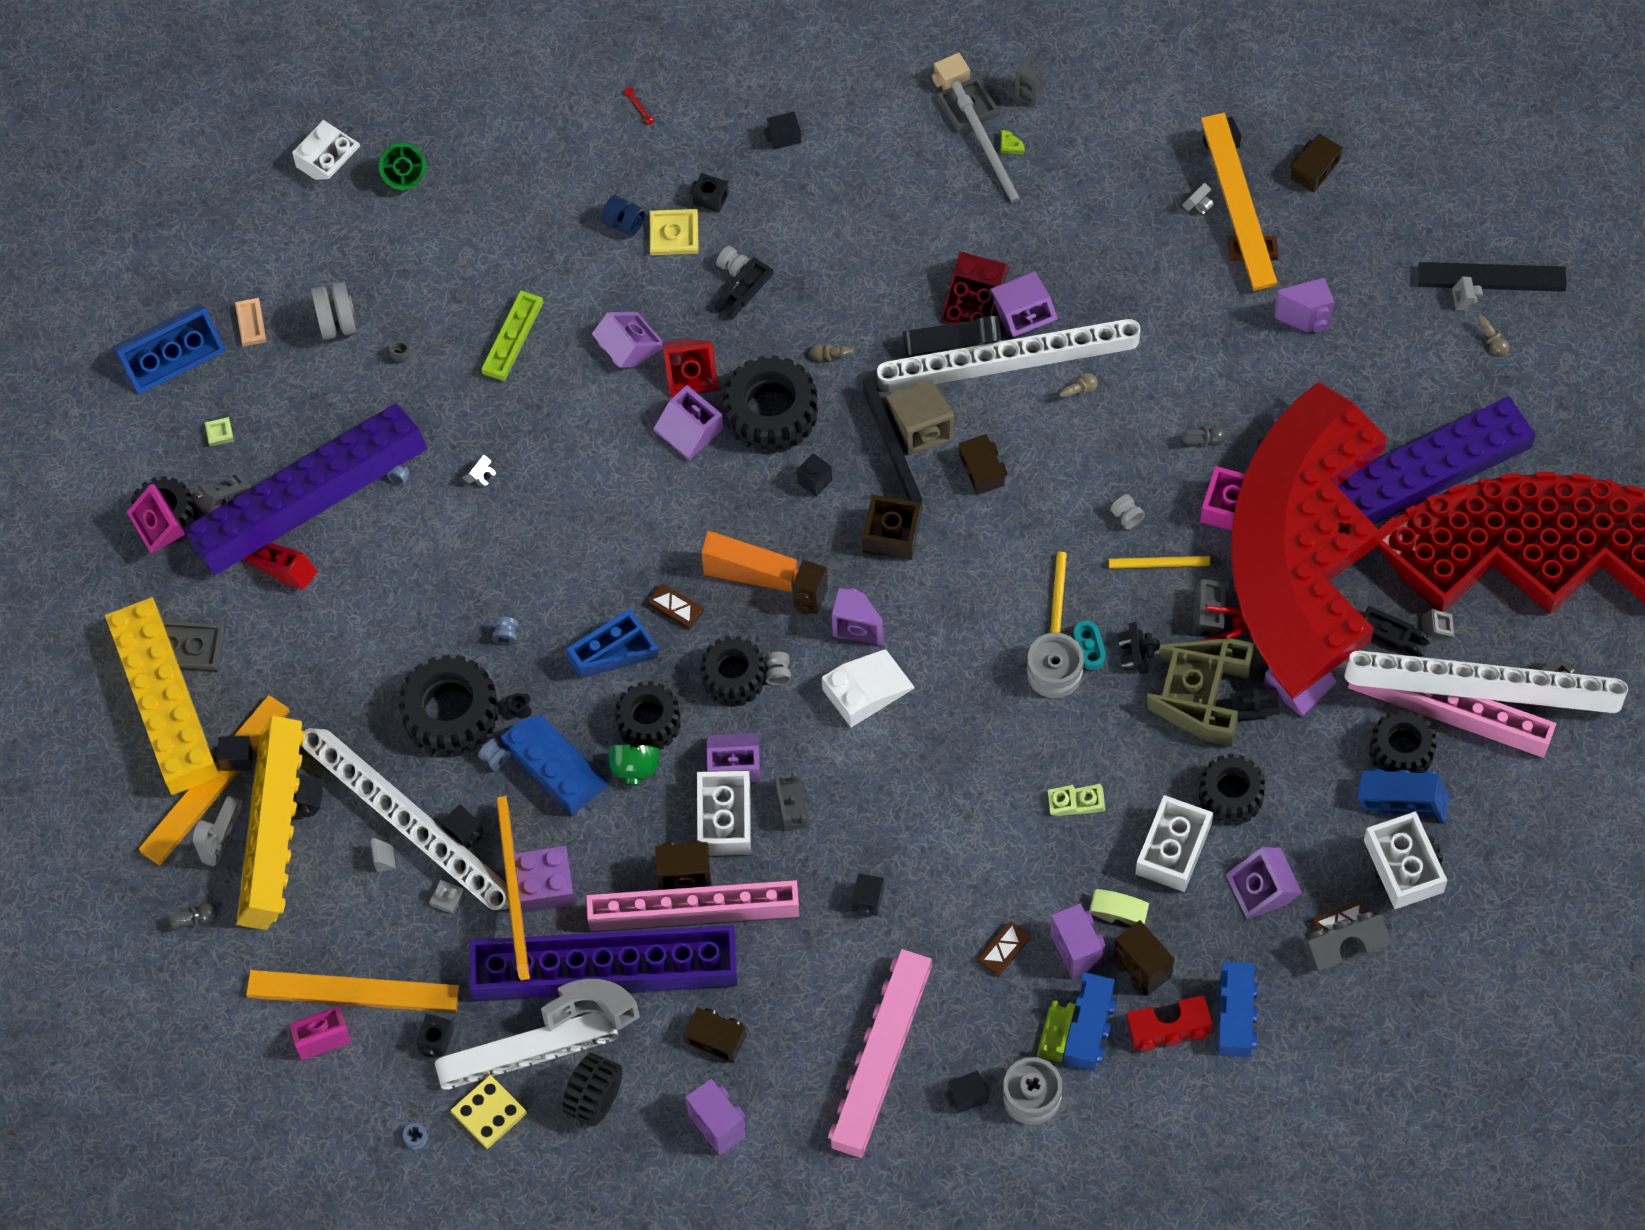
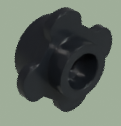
M515 693L507 696L505 699L508 705L507 716L510 719H514L516 716L529 717L532 713L531 708H529L530 696L525 693Z

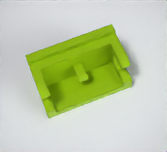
M1058 1001L1052 1002L1051 1007L1048 1009L1037 1057L1063 1063L1076 1004L1068 1003L1066 1007H1061L1058 1005Z

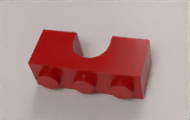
M1202 995L1178 1001L1177 1011L1179 1019L1173 1023L1167 1024L1159 1021L1155 1016L1153 1007L1127 1012L1126 1024L1133 1050L1141 1049L1142 1052H1147L1155 1049L1156 1045L1166 1043L1168 1046L1180 1044L1183 1039L1193 1038V1040H1201L1206 1038L1212 1032L1213 1023L1205 996Z

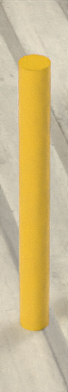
M1057 552L1050 633H1060L1067 557L1065 552Z
M1210 556L1109 559V569L1210 566Z

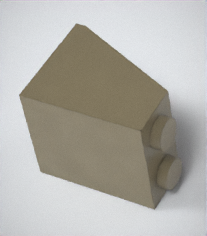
M932 380L918 382L913 387L905 390H896L886 396V408L908 456L954 440V414Z

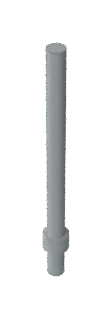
M960 81L952 83L951 87L958 98L957 103L961 111L965 112L1008 198L1011 203L1019 201L1020 198L973 108L974 103L971 97L966 95Z

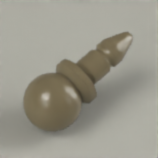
M1478 315L1480 327L1483 328L1484 333L1489 337L1486 343L1490 344L1491 353L1499 357L1506 355L1509 351L1508 341L1501 338V333L1495 334L1494 328L1483 315Z
M815 344L811 347L809 356L812 361L822 363L826 360L832 361L833 357L847 356L853 353L854 349L847 346L832 347L831 344H826V346Z
M1085 373L1080 378L1075 379L1072 385L1065 387L1059 395L1061 397H1069L1076 393L1083 395L1086 392H1092L1097 388V378L1091 373Z

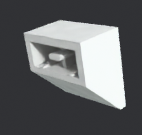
M323 120L292 153L298 169L315 180L330 179L360 147V144Z

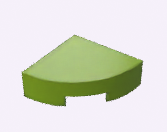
M1001 130V154H1024L1023 142L1014 136L1012 132Z

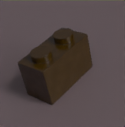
M1318 134L1314 140L1310 139L1306 143L1301 156H1296L1291 162L1290 179L1315 192L1341 160L1343 147Z
M987 434L959 443V457L976 495L1004 486L1005 476H1007L1005 464L1003 462L999 463L997 458L998 450L994 441L990 442Z
M802 560L792 584L794 608L799 612L818 615L828 590L827 567Z
M697 1007L684 1033L685 1044L734 1063L747 1036L746 1027L737 1019L729 1018L728 1020L720 1017L716 1011L710 1008L703 1010Z

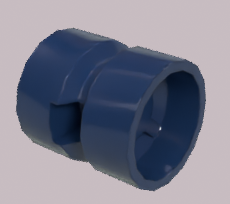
M612 195L603 208L601 222L614 229L618 227L620 232L633 237L644 222L646 210L634 203L628 205L627 200L617 195Z

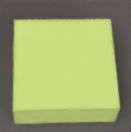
M229 417L204 422L210 447L234 442Z

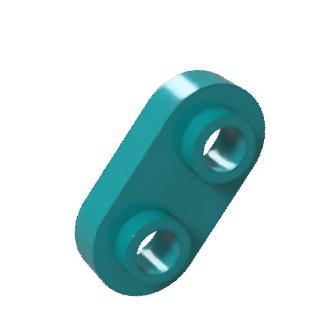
M1091 621L1079 622L1074 628L1073 638L1079 643L1083 651V667L1088 670H1097L1104 665L1106 656L1099 628ZM1089 634L1091 637L1084 639L1082 635ZM1095 656L1097 660L1090 661L1088 657Z

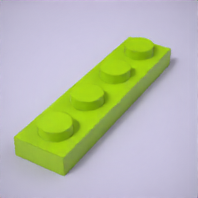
M520 290L481 369L482 374L502 381L506 380L544 303L542 297Z

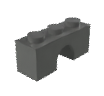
M1372 910L1356 915L1357 920L1348 922L1347 919L1333 923V928L1327 931L1320 928L1309 932V937L1302 939L1312 970L1320 971L1342 963L1340 946L1348 937H1353L1357 941L1360 951L1365 953L1392 944L1382 914L1372 913Z

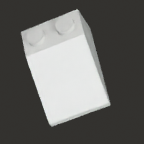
M886 649L844 663L822 677V690L850 727L855 726L914 689L913 684Z

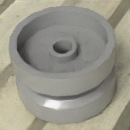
M345 281L332 284L333 299L329 300L327 289L324 286L311 288L323 341L336 338L335 322H339L341 332L345 336L357 333L354 318H356L351 295L348 296Z
M1048 633L1038 637L1031 644L1027 655V679L1032 689L1048 698H1063L1072 694L1079 687L1083 677L1084 659L1079 643L1072 637L1062 633Z
M1038 1057L1024 1058L1015 1062L1007 1070L1003 1080V1104L1008 1114L1016 1121L1026 1125H1039L1049 1121L1058 1112L1062 1099V1078L1057 1068L1049 1061Z

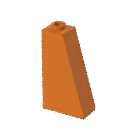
M707 531L701 552L704 575L792 592V584L799 570L797 559Z

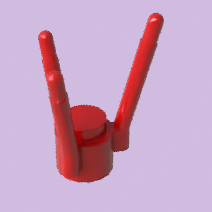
M1205 606L1207 611L1236 614L1232 619L1233 630L1206 640L1230 639L1250 632L1246 622L1243 620L1240 608Z

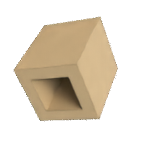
M957 53L934 63L932 78L937 87L941 86L944 91L951 88L952 83L956 81L963 83L970 80V69L961 54Z

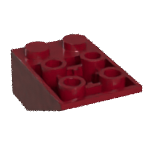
M960 251L940 322L954 324L994 316L996 305L990 288L1006 282L1010 266L1006 263Z

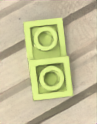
M1101 784L1076 789L1073 785L1048 790L1050 814L1053 816L1105 811L1103 787Z
M1096 889L1093 893L1089 912L1110 923L1117 919L1132 926L1139 920L1145 924L1149 903L1125 894Z

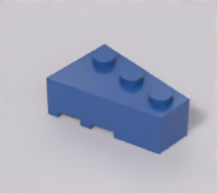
M628 609L566 648V658L579 677L583 678L658 658L659 648L632 610Z
M1372 769L1371 771H1362L1358 800L1364 810L1397 815V811L1407 813L1416 811L1420 820L1422 815L1438 818L1437 823L1445 824L1449 794L1440 775L1432 771L1411 773L1407 770L1385 772L1381 769Z
M1222 962L1219 980L1218 1055L1250 1057L1252 1048L1256 1049L1257 1032H1252L1253 1023H1257V1007H1253L1254 998H1257L1258 983L1254 982L1255 963Z
M1083 972L1082 986L1079 997H1077V1006L1070 1027L1063 1064L1095 1071L1097 1063L1102 1064L1105 1048H1102L1101 1044L1103 1038L1108 1039L1111 1024L1107 1023L1108 1015H1114L1117 999H1113L1115 979Z

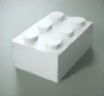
M749 771L697 772V840L708 842L709 856L751 855Z
M1164 795L1137 860L1135 875L1185 892L1210 830L1213 812Z
M1416 811L1366 829L1364 842L1394 909L1444 893L1447 878Z

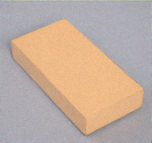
M259 298L235 302L242 346L267 342Z

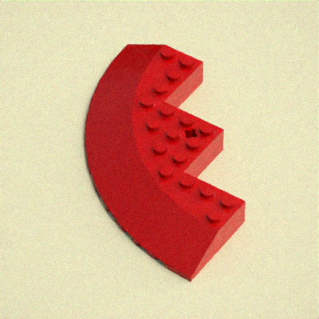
M1319 381L1291 404L1274 423L1258 446L1245 472L1236 500L1231 531V565L1234 575L1235 592L1238 596L1243 620L1248 626L1252 641L1255 642L1260 651V656L1273 672L1272 675L1292 699H1295L1346 661L1352 652L1359 651L1369 644L1374 629L1329 581L1378 546L1381 531L1337 486L1381 455L1385 450L1387 436L1353 402Z
M1545 471L1536 472V474L1532 475L1511 473L1489 480L1481 478L1478 482L1468 485L1464 483L1448 488L1446 492L1437 496L1432 495L1426 498V501L1416 506L1412 505L1403 514L1390 519L1379 528L1381 532L1377 548L1404 582L1441 612H1445L1493 566L1550 615L1601 567L1645 603V489L1629 484L1628 487L1614 483L1612 479H1606V481L1593 479L1590 475L1579 473L1556 475V472Z

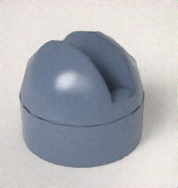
M398 465L391 469L387 476L390 481L403 486L408 480L409 470L407 467L402 468V465Z

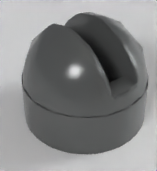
M404 341L393 342L390 345L391 358L396 362H404L409 356V345Z

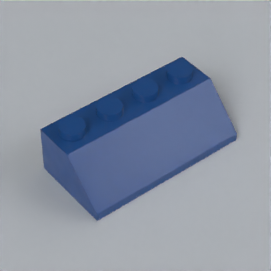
M200 303L112 346L138 395L226 351L206 308Z
M542 715L520 720L501 736L503 747L511 752V757L571 816L576 814L610 785V782Z

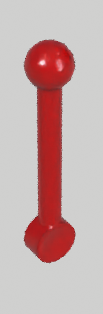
M626 88L625 95L630 97L645 118V123L652 125L654 118L647 114L634 96L633 88Z

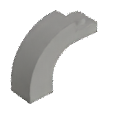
M582 979L567 983L558 988L559 998L548 1002L546 1006L541 1008L544 1024L550 1031L583 1013H596L604 1016L617 1031L640 1018L635 999L621 986L601 979Z

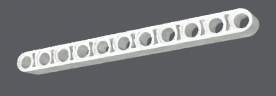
M1125 319L887 361L878 366L877 385L884 392H893L908 389L918 382L932 380L934 384L1131 350L1139 344L1140 325L1135 320ZM1054 346H1059V347H1061V348L1055 349V348H1053V347H1054ZM1034 350V351H1037V352H1036V353H1030V352H1028V351ZM988 359L989 361L983 362L981 360ZM958 363H963V364H965V365H963V366H958V365H956V364H958ZM938 367V368H941V369H940V370H933L932 368ZM885 376H891L892 378L886 379V378H884V377H885Z
M1368 651L1352 652L1344 675L1349 683L1358 686L1616 713L1622 709L1628 692L1627 684L1616 678Z
M311 728L305 730L302 746L308 753L488 908L492 910L510 909L507 883L330 731ZM317 735L319 737L318 745H316L315 738ZM334 751L337 753L336 760L333 758ZM353 766L355 768L354 776H352L351 769ZM371 781H372V783H373V790H372V792H371L370 789H369V785H370ZM389 797L392 800V805L390 808L388 807ZM407 813L410 815L409 823L406 822ZM425 829H427L429 833L427 840L424 836ZM444 845L447 847L446 855L443 854ZM463 860L466 864L464 872L461 868V863ZM481 877L484 878V886H483V887L480 886V878H481ZM500 892H501L502 895H503V902H502V903H500L499 900H498V896H499V893H500Z

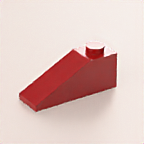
M273 543L265 545L243 559L282 583L304 590L311 583L313 577L318 572L303 552Z

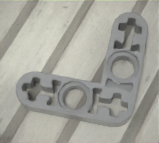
M228 796L215 824L202 820L197 823L193 834V843L203 864L213 867L218 865L229 840L227 836L231 835L242 810L243 802L241 799Z

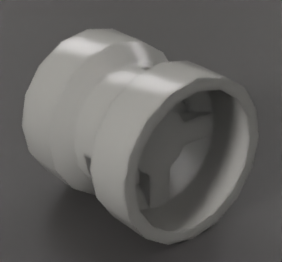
M729 245L719 254L716 265L723 270L727 269L729 274L736 278L750 262V259L743 254L739 255L737 250Z
M1129 494L1118 498L1110 508L1115 517H1120L1121 524L1126 529H1131L1140 523L1145 516L1144 511L1134 505L1135 501Z
M785 652L767 654L764 657L765 666L768 668L766 682L770 685L789 683L791 681V671L788 669L790 665L789 655Z

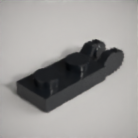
M755 257L752 258L724 290L725 293L718 299L714 309L721 312L730 299H732L735 303L728 310L727 318L733 320L742 307L749 303L774 274L773 269Z
M1371 606L1367 607L1363 615L1366 621L1374 628L1373 638L1400 650H1405L1414 656H1424V648L1409 641V639L1412 637L1422 644L1429 645L1432 640L1429 634L1415 628L1412 624Z

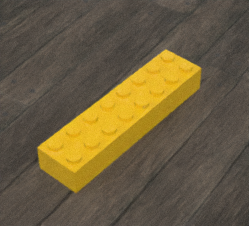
M153 597L105 615L163 778L171 795L219 778L220 775Z
M272 715L259 734L236 925L267 930L273 922L277 921L278 915L282 914L285 908V898H282L283 889H286L288 882L285 866L289 864L291 850H288V841H291L294 832V826H291L290 823L291 817L295 815L297 803L293 802L294 793H297L299 787V778H296V772L300 769L302 762L299 746L303 745L305 731H301L302 721Z

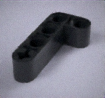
M998 316L902 332L906 357L1002 341Z

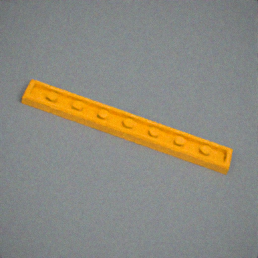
M1225 112L1202 117V127L1252 289L1257 291L1277 286V279Z
M268 695L234 736H249L253 745L254 755L258 749L259 734L271 716L285 718L290 712L289 708ZM215 762L220 777L190 788L140 846V853L160 866L239 771H221L218 762Z
M507 796L497 797L498 799L496 800L514 950L519 979L526 980L530 979L515 852Z
M250 970L246 995L248 998L457 1013L460 987L459 985Z

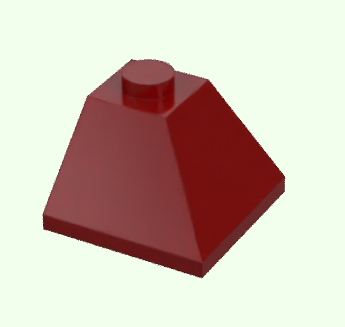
M682 339L662 342L670 397L678 394L686 385L696 393L719 390L712 341Z

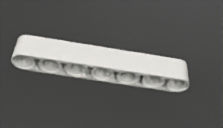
M590 1013L569 1019L551 1031L545 1026L441 1057L435 1061V1067L441 1088L448 1090L452 1089L453 1085L459 1087L476 1082L478 1078L482 1080L486 1079L489 1075L493 1077L503 1074L504 1070L510 1072L530 1066L529 1063L531 1062L533 1065L554 1059L555 1055L560 1057L581 1051L582 1047L587 1049L607 1043L606 1040L611 1042L616 1040L619 1035L616 1028L607 1018L600 1014Z

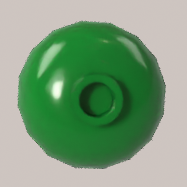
M398 142L391 144L383 151L378 167L380 175L386 184L394 189L408 190L414 188L423 180L427 164L425 156L418 147L411 143Z
M630 745L610 746L608 753L609 767L617 778L625 780V785H641V780L651 778L658 769L660 761L659 748L639 745V747H630Z

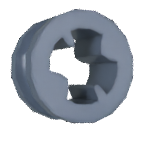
M411 1123L405 1127L403 1139L409 1148L420 1149L426 1145L428 1134L422 1124ZM418 1130L422 1138H417L416 1142H412L409 1134H414L413 1131Z

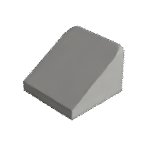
M1431 609L1422 615L1424 633L1429 634L1432 638H1454L1452 614Z
M376 838L371 839L372 856L376 871L381 872L395 869L393 846Z

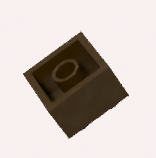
M872 494L862 537L863 552L912 560L921 520V502Z
M692 840L687 844L666 842L661 844V846H655L659 890L712 886L708 842Z
M1141 920L1115 938L1114 964L1121 972L1126 971L1131 977L1130 981L1139 992L1143 990L1148 996L1172 978L1175 958Z

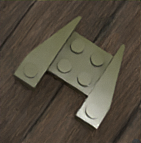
M1226 638L1160 645V661L1170 663L1162 696L1148 693V710L1206 742L1232 747L1238 726V711L1216 707L1215 703L1223 674L1249 679L1254 661L1255 643Z

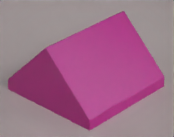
M154 484L149 485L127 511L128 516L150 553H155L185 535L163 495Z
M339 1006L289 1023L301 1061L352 1042Z

